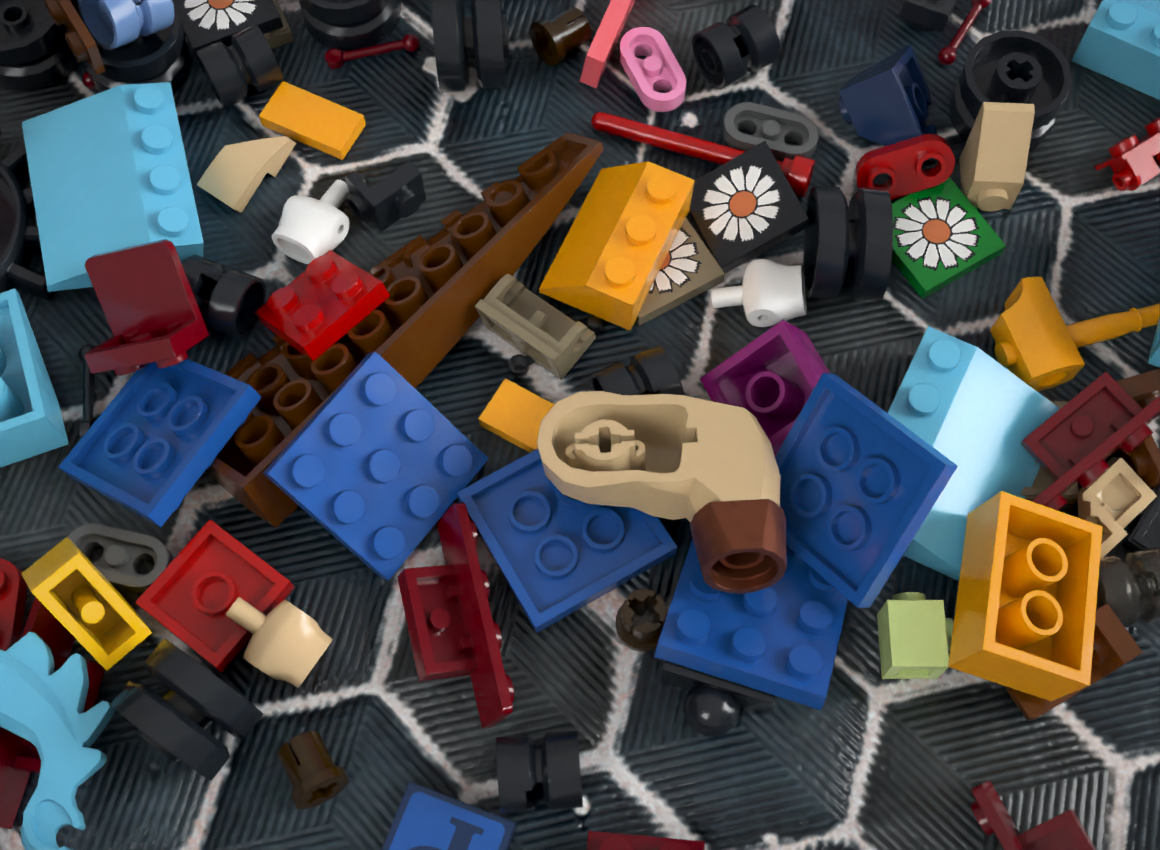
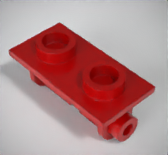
M1160 117L1144 126L1148 133L1147 135L1138 139L1136 134H1133L1108 148L1111 157L1094 166L1096 171L1110 166L1114 172L1112 182L1118 190L1125 191L1127 189L1133 191L1160 174V169L1153 158L1155 156L1160 164Z

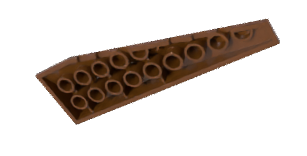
M570 132L565 133L519 165L518 171L520 175L517 178L501 183L495 182L482 191L481 195L484 201L462 215L461 212L455 210L442 219L440 222L444 229L426 241L419 235L369 270L367 273L383 282L390 297L314 362L276 335L273 339L277 346L258 359L251 353L236 363L225 375L249 384L262 398L205 472L246 508L277 528L299 505L262 473L369 352L376 351L406 381L416 388L480 317L475 308L479 300H483L506 274L513 276L548 231L603 152L604 147L601 141Z

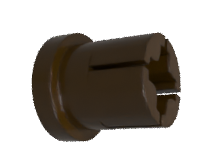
M571 7L549 20L541 18L531 24L530 38L539 57L546 64L554 66L565 59L566 53L590 40V24L585 16L582 17L583 13L578 8Z
M648 589L632 592L627 597V600L624 601L616 616L615 626L619 639L628 648L639 652H648L657 648L668 614L664 600L659 595L655 598L656 592ZM646 610L653 613L652 622L645 621L641 626L636 625L633 628L634 613L639 616L643 615Z
M316 731L297 735L289 740L290 743L286 742L278 750L277 755L294 788L291 798L297 809L313 808L339 794L349 782L344 768L335 766L320 734Z

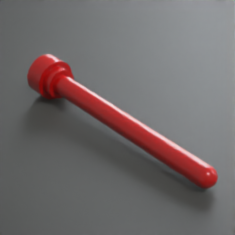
M597 112L591 118L592 127L597 131L720 165L746 152L604 112ZM798 155L794 159L785 157L783 162L776 160L795 195L804 198L811 181L815 160Z

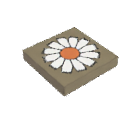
M685 218L637 315L636 323L638 326L724 282L725 273L687 218Z

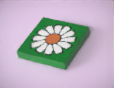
M950 177L940 185L911 193L892 203V262L922 299L1000 256L1006 247L1004 242Z

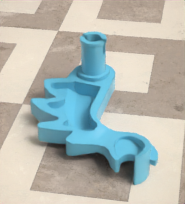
M28 632L7 651L0 650V727L30 741L36 746L41 759L38 785L23 813L21 840L24 849L73 850L64 846L59 847L56 843V835L62 827L72 825L79 830L86 828L83 815L77 808L75 795L78 786L102 768L107 761L106 754L98 749L89 747L104 730L115 710L110 706V703L101 701L87 712H84L89 687L86 659L80 654L75 653L69 657L59 670L54 672L55 662L50 647L40 636L33 632Z

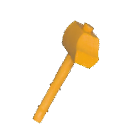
M1026 277L1020 280L1004 303L1005 312L1001 313L990 329V332L996 343L994 350L998 362L1039 392L1072 380L1083 368L1085 363L1077 348L1114 339L1133 331L1140 332L1143 328L1158 325L1160 303L1139 309L1131 308L1129 311L1107 314L1065 325L1043 278Z

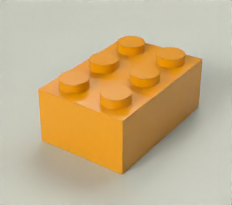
M1000 491L968 513L948 667L1048 701L1056 700L1090 686L1103 526Z

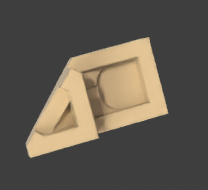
M278 136L225 145L209 165L197 185L232 209L242 213L266 173L276 177L296 142L286 136Z
M1112 457L1107 462L1110 469L1086 489L1082 487L1078 492L1079 518L1103 526L1100 560L1128 535L1124 528L1157 497L1121 457Z

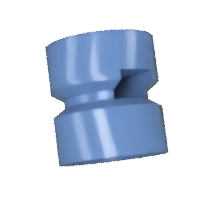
M77 0L83 23L94 41L106 50H113L131 43L139 36H148L169 28L173 24L175 16L172 0Z

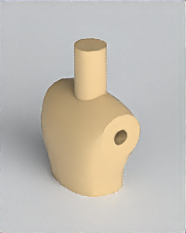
M238 597L225 615L253 634L243 658L270 677L289 682L297 688L300 687L333 640L321 630L317 621L286 599L281 601L266 616Z

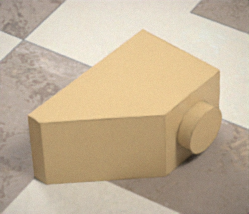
M983 102L959 158L961 191L975 208L993 212L1001 209H1011L1025 179L1035 115L1034 104Z

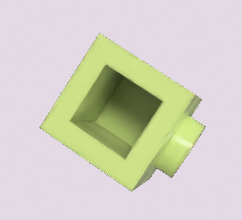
M919 592L898 593L892 596V600H887L877 613L882 679H938L949 668L948 651H950L954 624L952 618H945L944 600H926V595Z

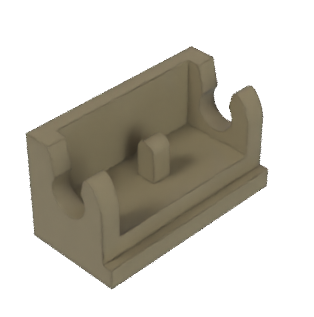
M510 274L503 276L483 300L480 299L475 305L487 329L526 356L531 357L536 363L561 380L596 339L595 333L588 329L586 325L580 321L575 322L526 289L522 283Z

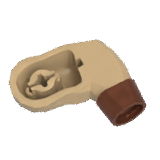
M584 391L557 401L541 420L537 446L546 477L562 494L587 504L631 507L651 516L671 520L687 518L691 523L690 529L704 581L713 589L739 594L756 592L774 585L783 577L786 571V518L784 510L780 507L781 476L771 442L756 417L747 409L685 395H620L604 391Z

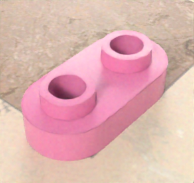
M637 27L629 30L620 42V62L641 102L647 108L657 112H668L676 109L685 98L686 76L663 35L653 28ZM638 56H647L646 59H639V58H637V57H638ZM663 90L667 93H659L657 91Z

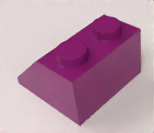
M782 320L705 374L700 380L713 402L742 407L751 412L771 442L774 455L776 456L823 372L831 373L807 333Z

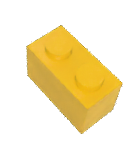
M68 537L21 573L33 595L106 671L152 633L136 610Z

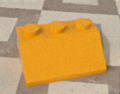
M649 161L601 168L539 288V293L631 331L637 315L690 210L695 180Z

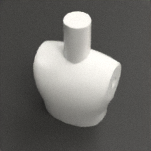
M336 180L320 200L301 195L291 196L284 205L278 228L271 236L276 247L288 257L304 264H309L317 257L323 256L329 250L332 251L346 237L350 225L347 215L338 209L346 197L350 195L347 184L342 180Z
M767 259L754 260L745 269L742 285L711 289L713 308L743 305L748 322L756 327L774 326L782 320L788 321L795 317L806 315V287L803 266L784 265Z

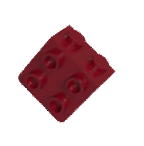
M163 239L96 254L86 260V271L113 333V337L84 354L92 374L114 370L116 376H122L140 370L147 363L156 362L158 368L173 366L187 359L186 351L209 336L182 263L171 241Z

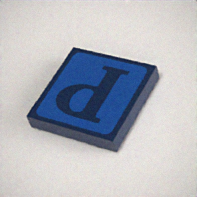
M409 781L381 850H508L517 823Z

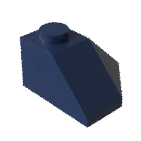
M911 45L850 78L839 91L841 97L838 103L841 114L848 124L853 123L858 136L883 146H888L924 134L937 135L934 124L926 126L925 119L929 116L927 105L932 104L930 91Z

